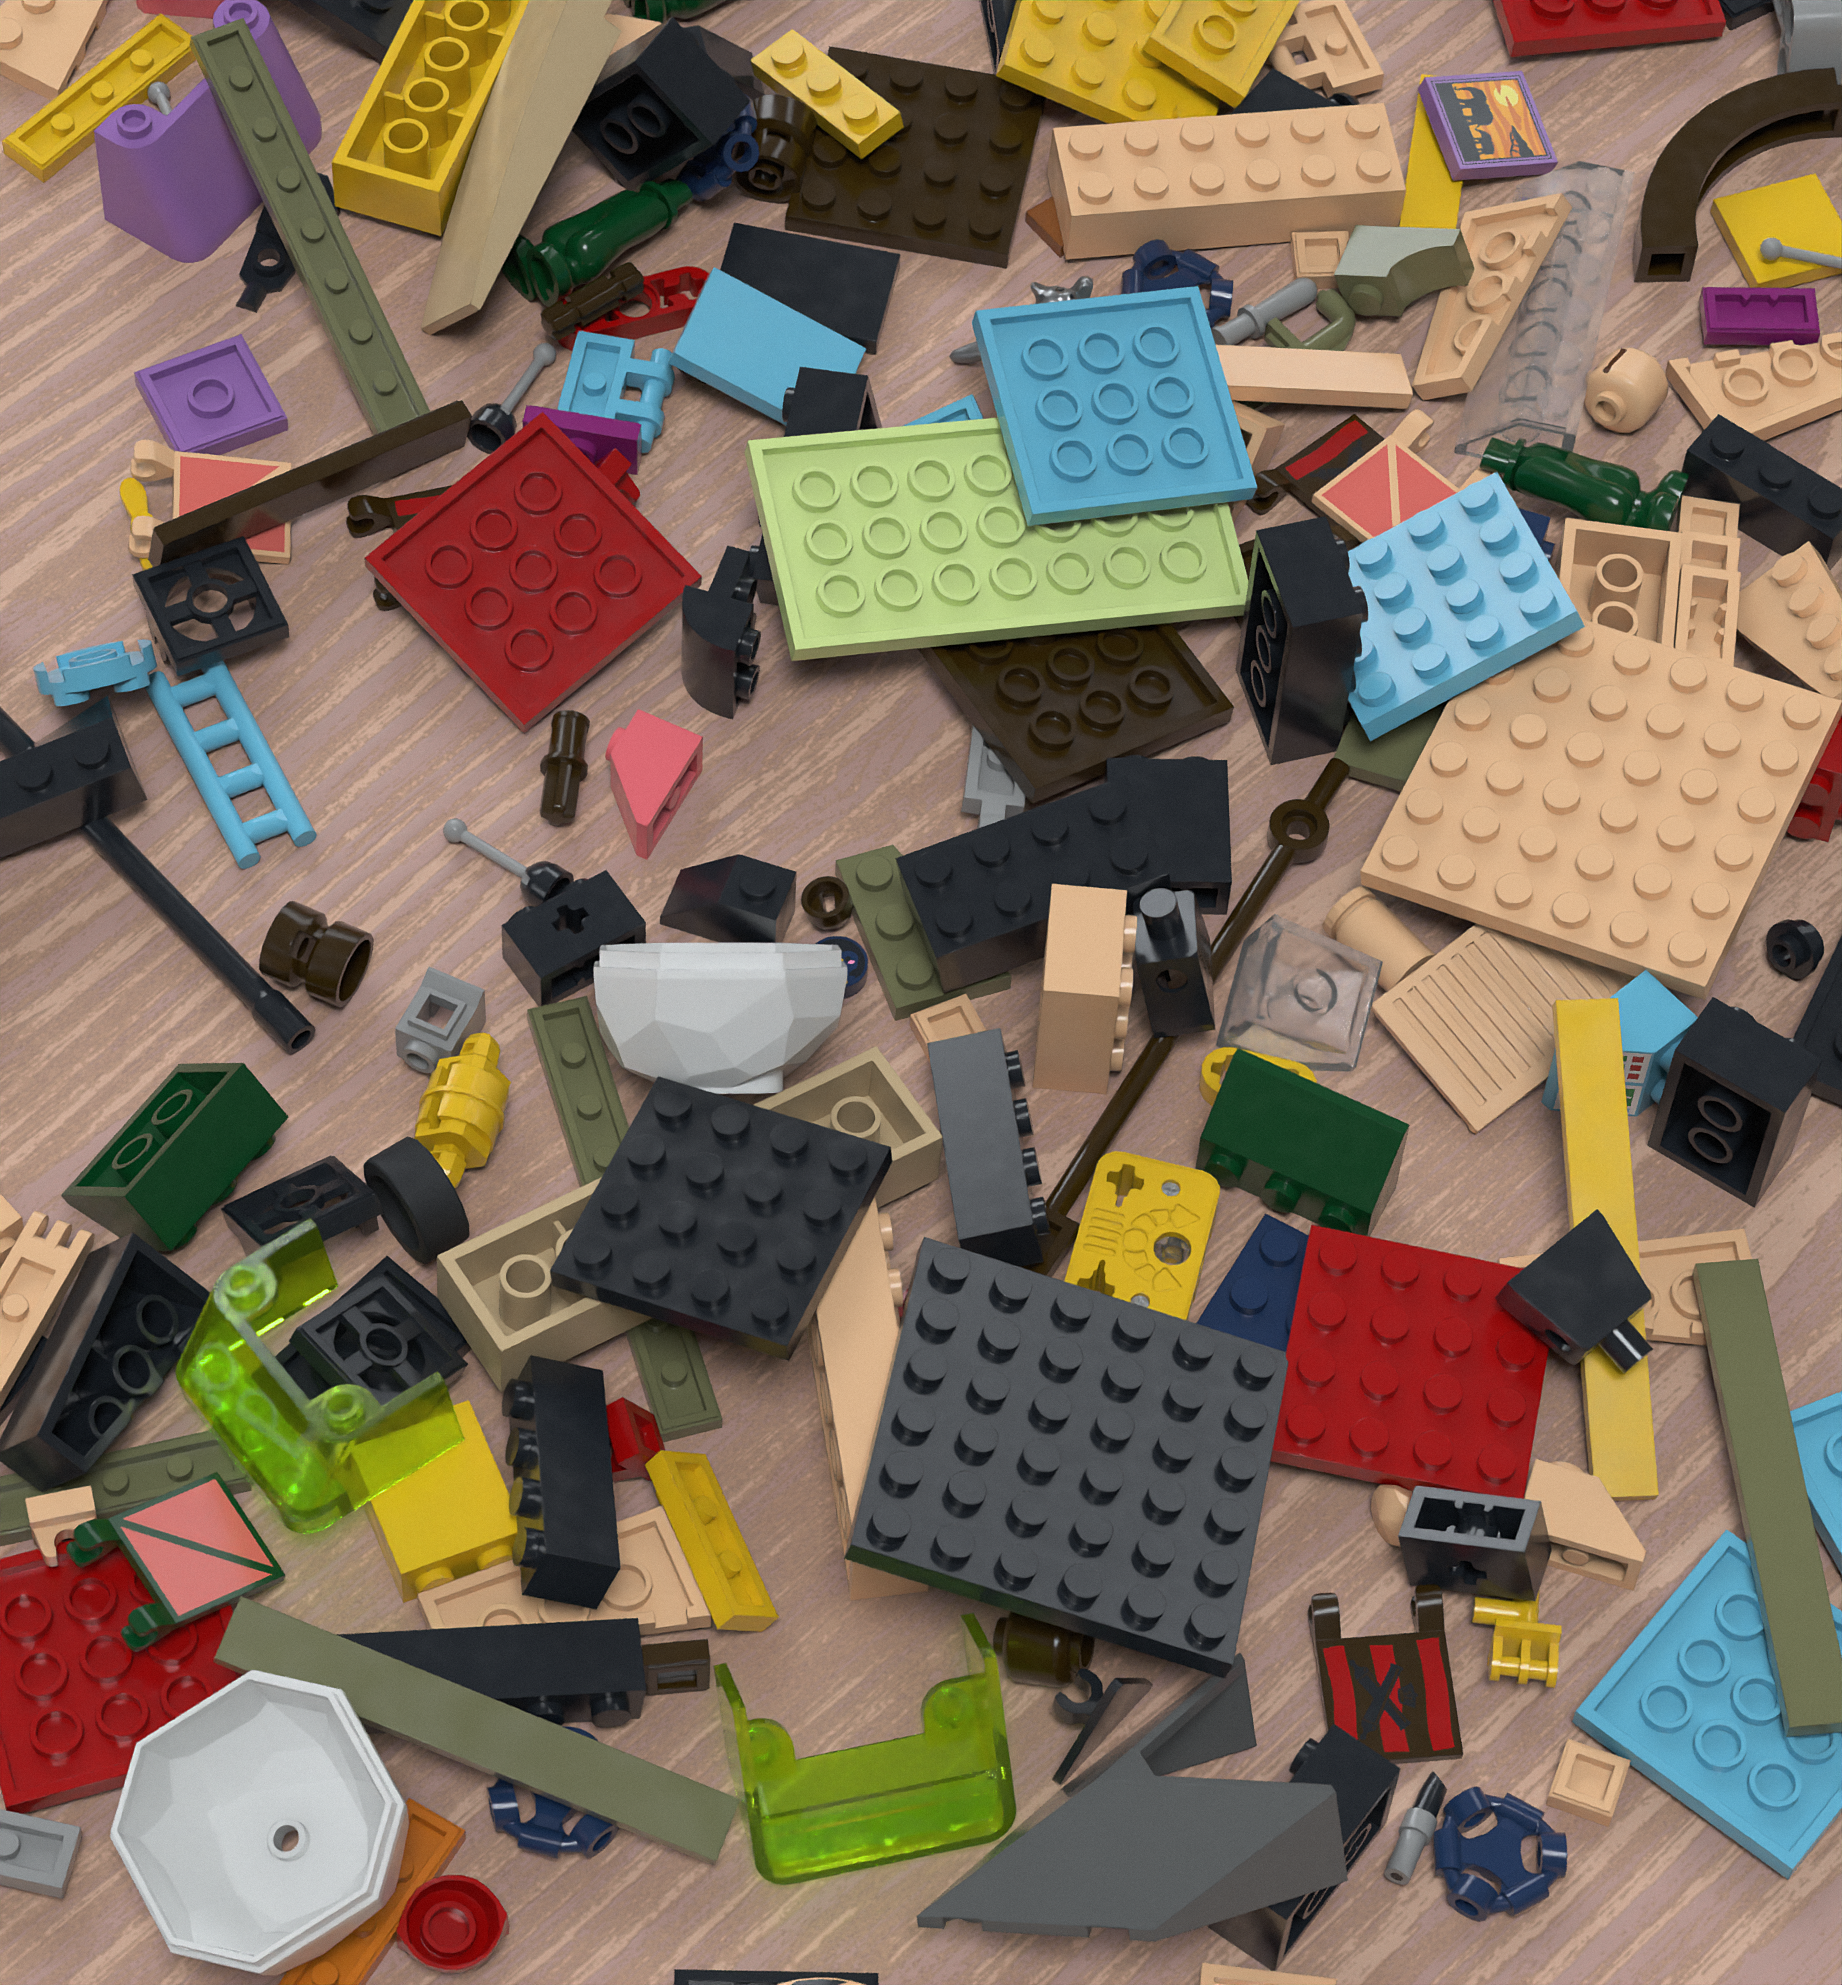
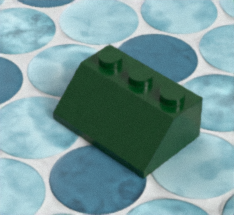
M1237 1048L1201 1134L1195 1169L1211 1174L1221 1186L1237 1187L1261 1198L1269 1207L1276 1211L1295 1213L1319 1224L1321 1227L1370 1237L1396 1189L1410 1124Z
M244 1063L178 1064L61 1196L70 1206L120 1238L133 1232L157 1251L178 1249L194 1236L198 1228L196 1222L209 1207L221 1202L231 1194L237 1185L235 1178L250 1161L264 1155L273 1146L276 1140L275 1132L289 1116Z

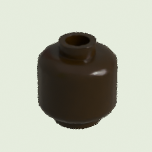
M1011 1611L1008 1618L1000 1617L996 1623L993 1636L994 1654L1003 1657L1006 1672L1016 1682L1058 1688L1069 1686L1074 1682L1076 1674L1081 1668L1089 1670L1093 1659L1094 1637Z

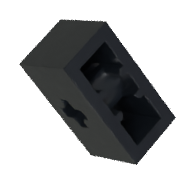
M607 870L589 879L581 878L573 881L559 895L536 907L527 906L520 909L511 916L508 922L501 925L503 959L538 1007L557 1003L594 983L595 961H600L601 945L646 943V922Z
M1415 1486L1398 1535L1410 1585L1435 1584L1444 1590L1536 1601L1552 1551L1541 1501Z

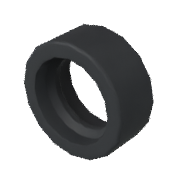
M407 1136L369 1158L364 1163L366 1184L377 1193L384 1211L383 1214H380L403 1249L416 1261L428 1264L436 1259L437 1255L458 1246L469 1238V1222L454 1186L433 1155L418 1140Z

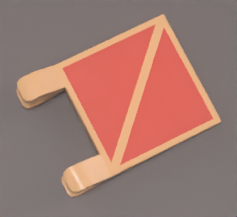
M1415 409L1404 418L1390 436L1313 494L1312 503L1363 543L1408 520L1418 512L1426 510L1462 491L1470 484L1488 477L1493 472L1478 467L1459 489L1418 457L1415 453L1420 452L1428 445L1430 436L1426 431L1432 428L1434 421L1423 411Z
M140 440L134 446V457L131 460L130 473L134 479L143 482L173 477L172 519L285 473L291 470V463L174 451L152 440ZM149 516L134 518L132 533L129 536L128 549L130 554L134 557L148 558L153 529L164 522ZM291 520L246 538L257 562L289 565Z

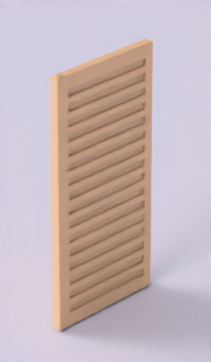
M1476 923L1378 998L1369 1008L1468 1125L1469 1130L1476 1135L1547 1080L1555 1051L1552 1010L1555 1000L1610 998L1636 977Z

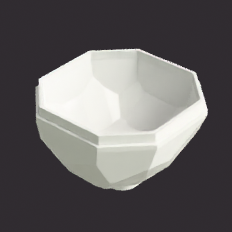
M638 943L601 945L600 961H595L594 986L599 1030L608 1049L622 1068L652 1082H655L659 1076L715 1094H761L783 1091V1078L805 1063L837 1028L847 981V966L844 961H841V949L838 945Z
M251 1670L136 1743L110 1831V1838L170 1952L261 1975H279L323 1955L384 1907L395 1892L409 1819L407 1805L343 1690ZM297 1830L299 1833L297 1846L291 1851L284 1852L282 1849L284 1836L290 1831Z

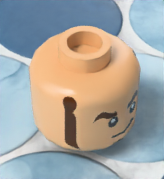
M1632 347L1619 348L1608 354L1589 374L1583 385V400L1587 411L1604 428L1618 433H1631L1644 426L1662 406L1668 395V381L1659 362L1650 354Z

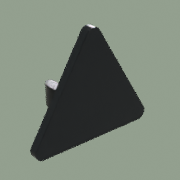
M1081 1668L1077 1672L1074 1684L1087 1694L1088 1700L1076 1703L1071 1701L1062 1692H1059L1054 1698L1052 1708L1061 1720L1070 1724L1083 1723L1085 1726L1054 1775V1781L1062 1786L1149 1692L1153 1685L1146 1678H1115L1103 1694L1102 1682L1095 1673L1085 1668Z

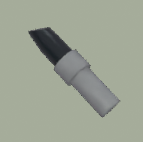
M1434 1771L1431 1772L1419 1790L1412 1808L1407 1810L1398 1831L1399 1839L1385 1869V1876L1396 1884L1406 1885L1409 1883L1424 1846L1430 1843L1438 1823L1436 1818L1443 1804L1447 1788Z

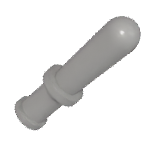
M1297 278L1256 306H1243L1238 310L1236 318L1222 326L1211 328L1215 345H1235L1247 337L1256 339L1265 333L1267 323L1275 317L1280 320L1311 304L1317 296L1316 284L1309 278Z

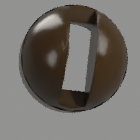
M833 876L819 877L811 881L802 892L801 904L808 920L821 930L840 928L851 918L853 909L852 897L847 885L841 879ZM834 896L835 909L827 912L825 897Z

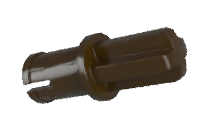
M563 710L553 715L548 754L542 758L540 763V771L544 776L540 815L553 826H559L561 823H571L574 820L580 782L588 774V764L584 760L590 720L584 714L573 710Z

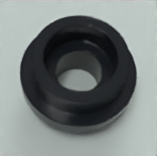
M1785 919L1774 924L1767 933L1766 947L1769 959L1781 973L1792 979H1803L1816 970L1818 963L1824 955V943L1820 933L1811 923L1801 919Z

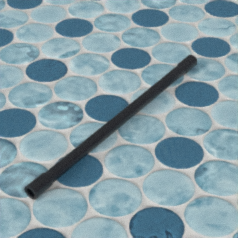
M0 706V750L10 758L22 753L34 745L35 742ZM107 816L76 828L251 1010L253 1017L287 1053L293 1054L302 1050L312 1040L316 1029L308 1019L280 991L273 989Z

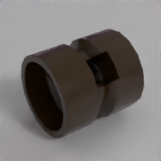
M777 94L763 95L752 100L757 127L751 133V137L756 140L759 146L758 161L748 171H735L732 175V182L743 194L755 200L768 203L785 202L790 200L791 193H798L800 191L807 166V157L810 155L817 131V120L807 106L791 97ZM741 141L736 144L732 158L733 161L740 160L744 155V145Z
M289 901L279 911L267 932L259 958V970L262 975L290 987H297L304 982L309 995L336 1007H344L352 999L366 974L373 952L374 939L371 933L343 921H336L328 926L324 913L296 901Z

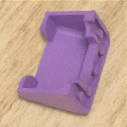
M224 0L214 12L213 29L244 18L308 154H310L321 140V116L267 8L257 0ZM205 78L167 116L143 104H130L120 107L111 113L94 130L105 220L174 260L182 263H195L206 259L263 202Z

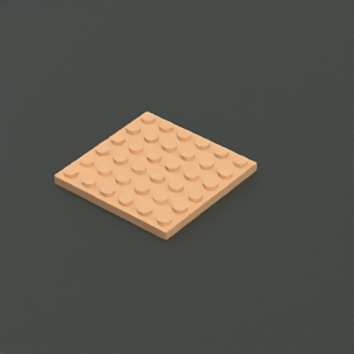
M1581 618L1585 626L1584 628L1449 699L1360 870L1361 885L1634 977L1647 970L1663 986L1706 1000L1842 716V701Z

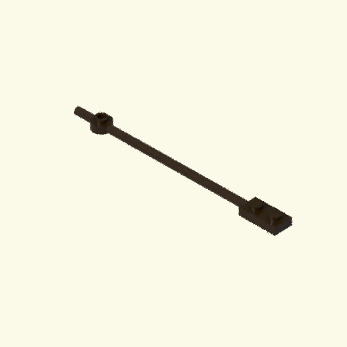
M1338 758L1330 759L1304 800H1288L1273 810L1267 832L1268 844L1272 850L1210 945L1213 986L1291 864L1312 861L1325 850L1330 829L1329 819L1325 811L1351 771L1344 761ZM1292 834H1299L1305 837L1306 839L1299 840L1291 838L1289 836ZM1152 1035L1045 1202L1051 1234L1040 1236L1044 1262L1019 1267L1049 1277L1054 1275L1075 1242L1080 1223L1066 1217V1215L1095 1172L1100 1158L1107 1153L1182 1035L1155 1039L1154 1035Z

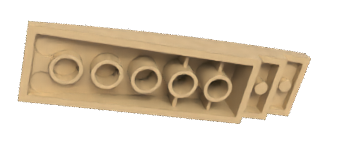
M529 0L494 83L455 196L421 325V330L431 335L481 309L621 33L620 29L604 19L612 0Z

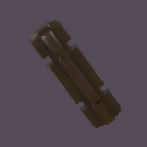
M626 262L609 272L611 278L608 279L607 276L603 275L566 296V304L558 301L541 312L543 329L553 340H561L576 331L575 324L583 327L620 305L618 299L621 298L624 302L632 299L644 290V278L641 272L637 270L633 263Z

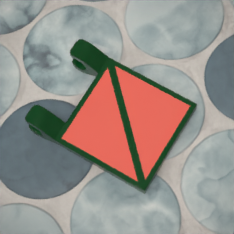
M218 1472L110 1518L84 1522L75 1528L73 1532L75 1541L70 1542L66 1547L67 1553L79 1567L94 1563L118 1546L155 1601V1603L146 1604L132 1610L127 1618L129 1625L125 1626L121 1631L122 1638L128 1647L135 1652L149 1647L181 1626L238 1602L240 1596L247 1598L282 1582L286 1576Z

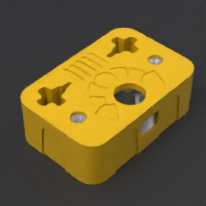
M1121 1151L1106 1153L1100 1158L1095 1169L1064 1281L1093 1291H1100L1102 1294L1188 1321L1192 1302L1195 1301L1207 1245L1209 1238L1211 1239L1215 1225L1220 1195V1186L1217 1180L1207 1172ZM1118 1196H1127L1123 1198L1122 1205L1117 1207Z

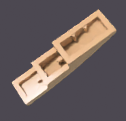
M1682 496L1678 506L1676 532L1683 533L1673 648L1734 667L1741 572H1738L1740 538H1737L1740 504Z

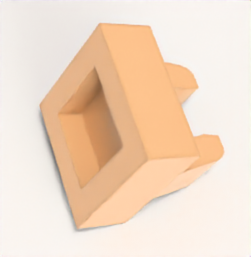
M91 1485L25 1498L34 1546L38 1545L46 1565L50 1567L57 1566L58 1556L56 1547L58 1543L62 1540L73 1538V1532L78 1525L97 1519Z

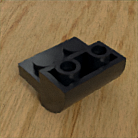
M727 545L708 591L688 585L684 587L682 595L681 673L684 686L696 703L711 713L733 720L741 699L750 700L757 686L760 666L753 664L759 648L761 631L754 629L756 613H754V604L752 603L756 593L757 578L750 576V551Z

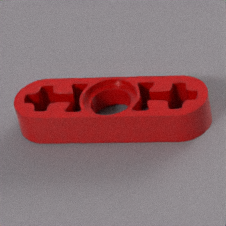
M684 266L643 276V292L626 302L640 301L645 303L650 308L647 314L640 317L626 316L619 310L626 303L620 298L618 299L620 305L609 311V322L606 321V314L588 323L586 327H579L578 324H575L576 331L557 341L564 348L573 351L578 331L634 340L682 328L685 326L697 298L689 300L687 295L681 292L690 291L693 297H698L709 273L698 267ZM660 296H663L664 306H665V305H668V307H665V308H661V307H660V303H661ZM566 299L562 300L563 304L567 303Z

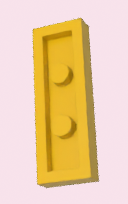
M793 29L750 60L754 76L777 94L791 97L807 106L813 112L817 125L860 159L864 158L904 127L900 111Z
M659 1451L645 1466L656 1489L657 1500L663 1506L717 1629L763 1632L779 1616L706 1454Z

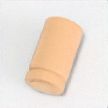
M1366 886L1356 887L1339 899L1328 912L1323 922L1324 931L1332 939H1336L1340 947L1386 992L1435 956L1388 907L1376 899V896Z

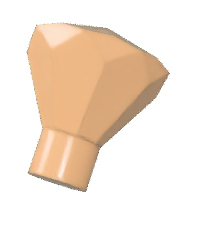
M1379 1485L1371 1498V1513L1374 1524L1385 1542L1400 1547L1398 1535L1413 1491L1397 1485Z

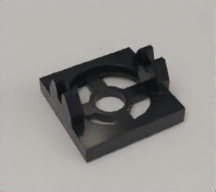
M244 536L132 574L134 588L146 610L147 622L154 644H159L163 662L170 660L177 676L289 637L288 623ZM208 573L231 575L240 581L228 585L221 580L209 578ZM189 580L191 588L187 592L186 600L165 607L168 596L180 583ZM214 590L224 594L228 600L226 605L216 612H203L195 607L193 604L194 599L204 591ZM248 600L251 609H255L253 619L245 628L236 631L229 616L232 614L235 604ZM195 619L200 623L210 624L217 638L209 641L193 640L181 634L172 626Z
M332 1155L238 1198L221 1208L228 1228L239 1237L255 1274H260L265 1283L280 1277L277 1263L353 1227H360L362 1234L366 1236L379 1230L377 1216L384 1213L377 1193ZM338 1196L341 1197V1202L321 1210L326 1202ZM310 1200L307 1203L300 1205L298 1207L289 1208L293 1204L298 1203L300 1201ZM283 1222H296L273 1234H266L264 1232Z
M382 1273L297 1327L289 1339V1342L375 1433L386 1426L393 1427L404 1423L407 1418L410 1420L415 1419L433 1400L436 1393L458 1379L468 1366V1363ZM366 1317H375L393 1324L395 1327L382 1323L372 1324ZM349 1330L357 1339L355 1345L356 1353L343 1360L335 1352L333 1340H339ZM370 1336L386 1338L396 1348L397 1358L394 1360L377 1358L368 1349L366 1338ZM413 1342L420 1353L423 1366L422 1376L406 1360L408 1353L407 1345ZM370 1369L379 1373H390L405 1391L380 1392L369 1388L359 1376Z

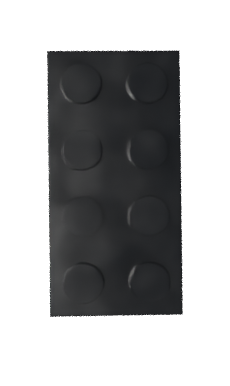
M1326 516L1256 530L1235 670L1270 765L1336 752L1341 741L1343 726H1347L1348 722H1350L1347 702L1349 692H1353L1356 689L1354 663L1355 658L1362 655L1360 629L1361 624L1368 621V604L1361 586L1353 587L1348 574L1350 562L1346 544L1342 538H1334Z
M1127 775L895 858L904 897L944 994L1044 958L1052 884L1127 890L1125 915L1132 916L1133 902L1138 897H1143L1147 892L1158 888L1172 891L1169 871Z

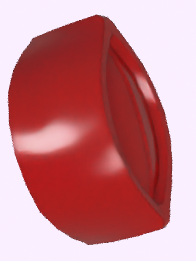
M443 1875L431 1879L416 1888L408 1899L396 1929L397 1948L408 1953L427 1968L439 1972L458 1974L477 1967L490 1957L499 1942L509 1934V1918L497 1897L479 1880L463 1875Z

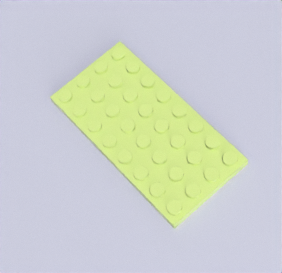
M998 418L748 440L744 454L791 661L1244 615L1249 581L1228 502L1028 526Z

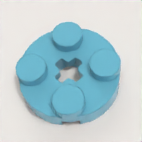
M146 639L137 640L140 651L125 652L123 641L71 651L56 656L59 668L47 672L44 663L41 662L33 668L38 691L43 695H51L55 706H67L90 699L89 690L113 685L115 692H127L143 688L150 684L148 672L157 667L152 642Z

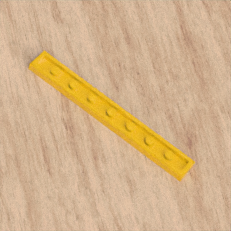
M1618 998L1555 1000L1552 1010L1570 1231L1598 1209L1605 1217L1641 1276ZM1643 1308L1629 1321L1646 1340ZM1599 1345L1580 1361L1589 1474L1599 1477L1614 1501L1655 1500L1659 1496L1648 1357H1644L1624 1374Z

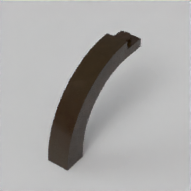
M1835 67L1806 69L1752 82L1727 93L1707 105L1683 125L1658 157L1648 179L1634 237L1632 259L1634 283L1690 281L1698 250L1697 211L1711 189L1735 167L1760 153L1789 143L1810 139L1842 138V84L1838 85Z

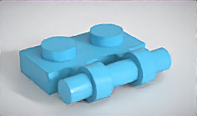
M578 331L557 410L641 424L642 453L649 452L653 439L661 434L665 419L661 407L664 397L671 394L675 380V373L671 369L672 365L668 363L672 352L664 348H657L652 351L650 361L634 359L635 340ZM626 386L637 387L642 391L639 402L623 399Z

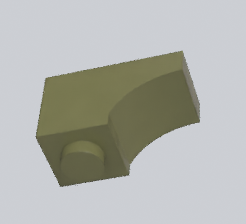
M1355 225L1334 276L1342 297L1353 309L1354 314L1401 317L1404 309L1410 303L1427 293L1446 287L1468 286L1475 268L1461 229Z

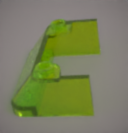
M311 1218L228 1268L218 1277L176 1366V1379L185 1400L283 1525L289 1530L301 1534H311L326 1529L465 1440L445 1380L438 1371L383 1406L367 1389L353 1384L333 1387L310 1401L261 1341L260 1335L338 1287L318 1227Z
M974 1613L961 1615L968 1675L943 1680L926 1693L921 1704L923 1733L799 1759L795 1758L792 1739L782 1724L768 1718L747 1720L746 1707L727 1663L713 1665L727 1759L736 1796L740 1799L739 1808L750 1853L758 1872L763 1878L774 1884L790 1885L996 1841L1009 1831L1016 1817V1802L997 1656Z

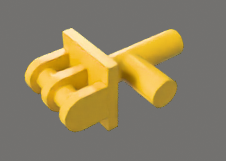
M1539 1592L1536 1601L1514 1598L1513 1601L1474 1597L1472 1623L1494 1625L1487 1657V1666H1489L1488 1680L1499 1681L1500 1675L1516 1677L1517 1684L1527 1685L1528 1679L1544 1680L1545 1687L1555 1688L1562 1626L1538 1623Z

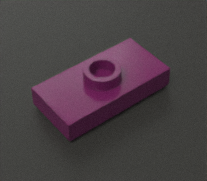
M1702 287L1699 303L1704 344L1770 345L1793 340V343L1796 345L1818 343L1820 326L1815 288Z
M533 405L526 406L522 421L523 427L541 412H544L593 464L616 448L632 463L627 473L638 475L642 459L641 424Z

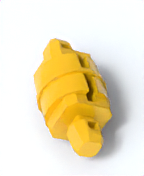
M484 1032L471 1034L466 1038L459 1056L438 1060L436 1069L430 1075L426 1091L419 1100V1114L415 1123L414 1139L418 1140L433 1155L455 1189L458 1187L465 1169L485 1166L488 1156L494 1149L498 1133L503 1129L505 1123L504 1113L509 1100L508 1090L511 1081L497 1068L500 1054L499 1043L490 1034Z

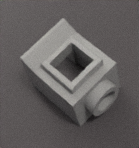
M428 967L420 988L395 1028L397 1056L403 1058L412 1068L424 1073H432L436 1069L439 1059L459 1056L465 1039L471 1034L480 1033L486 1023L485 990ZM440 1006L454 1011L444 1029L427 1023L430 1017L434 1018Z

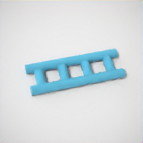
M220 661L203 667L201 669L204 675L172 687L163 672L157 671L149 674L150 684L145 686V689L239 868L247 869L259 862L261 856L254 844L284 832H289L295 846L303 847L312 843L317 834L225 662ZM216 696L228 719L194 731L182 708ZM239 740L252 764L218 777L206 753ZM264 786L276 810L243 823L230 798Z

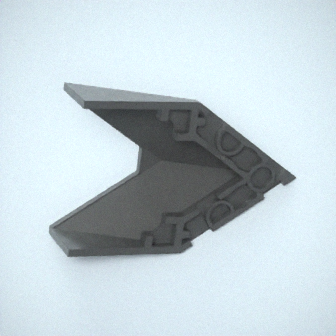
M1238 1653L1226 1678L1212 1674L1060 1789L916 1916L918 1927L944 1929L947 1921L962 1919L971 1923H981L982 1930L987 1932L1087 1938L1093 1927L1128 1929L1130 1940L1156 1942L1347 1882L1336 1791L1330 1784L1162 1776L1257 1746L1245 1659L1241 1653Z

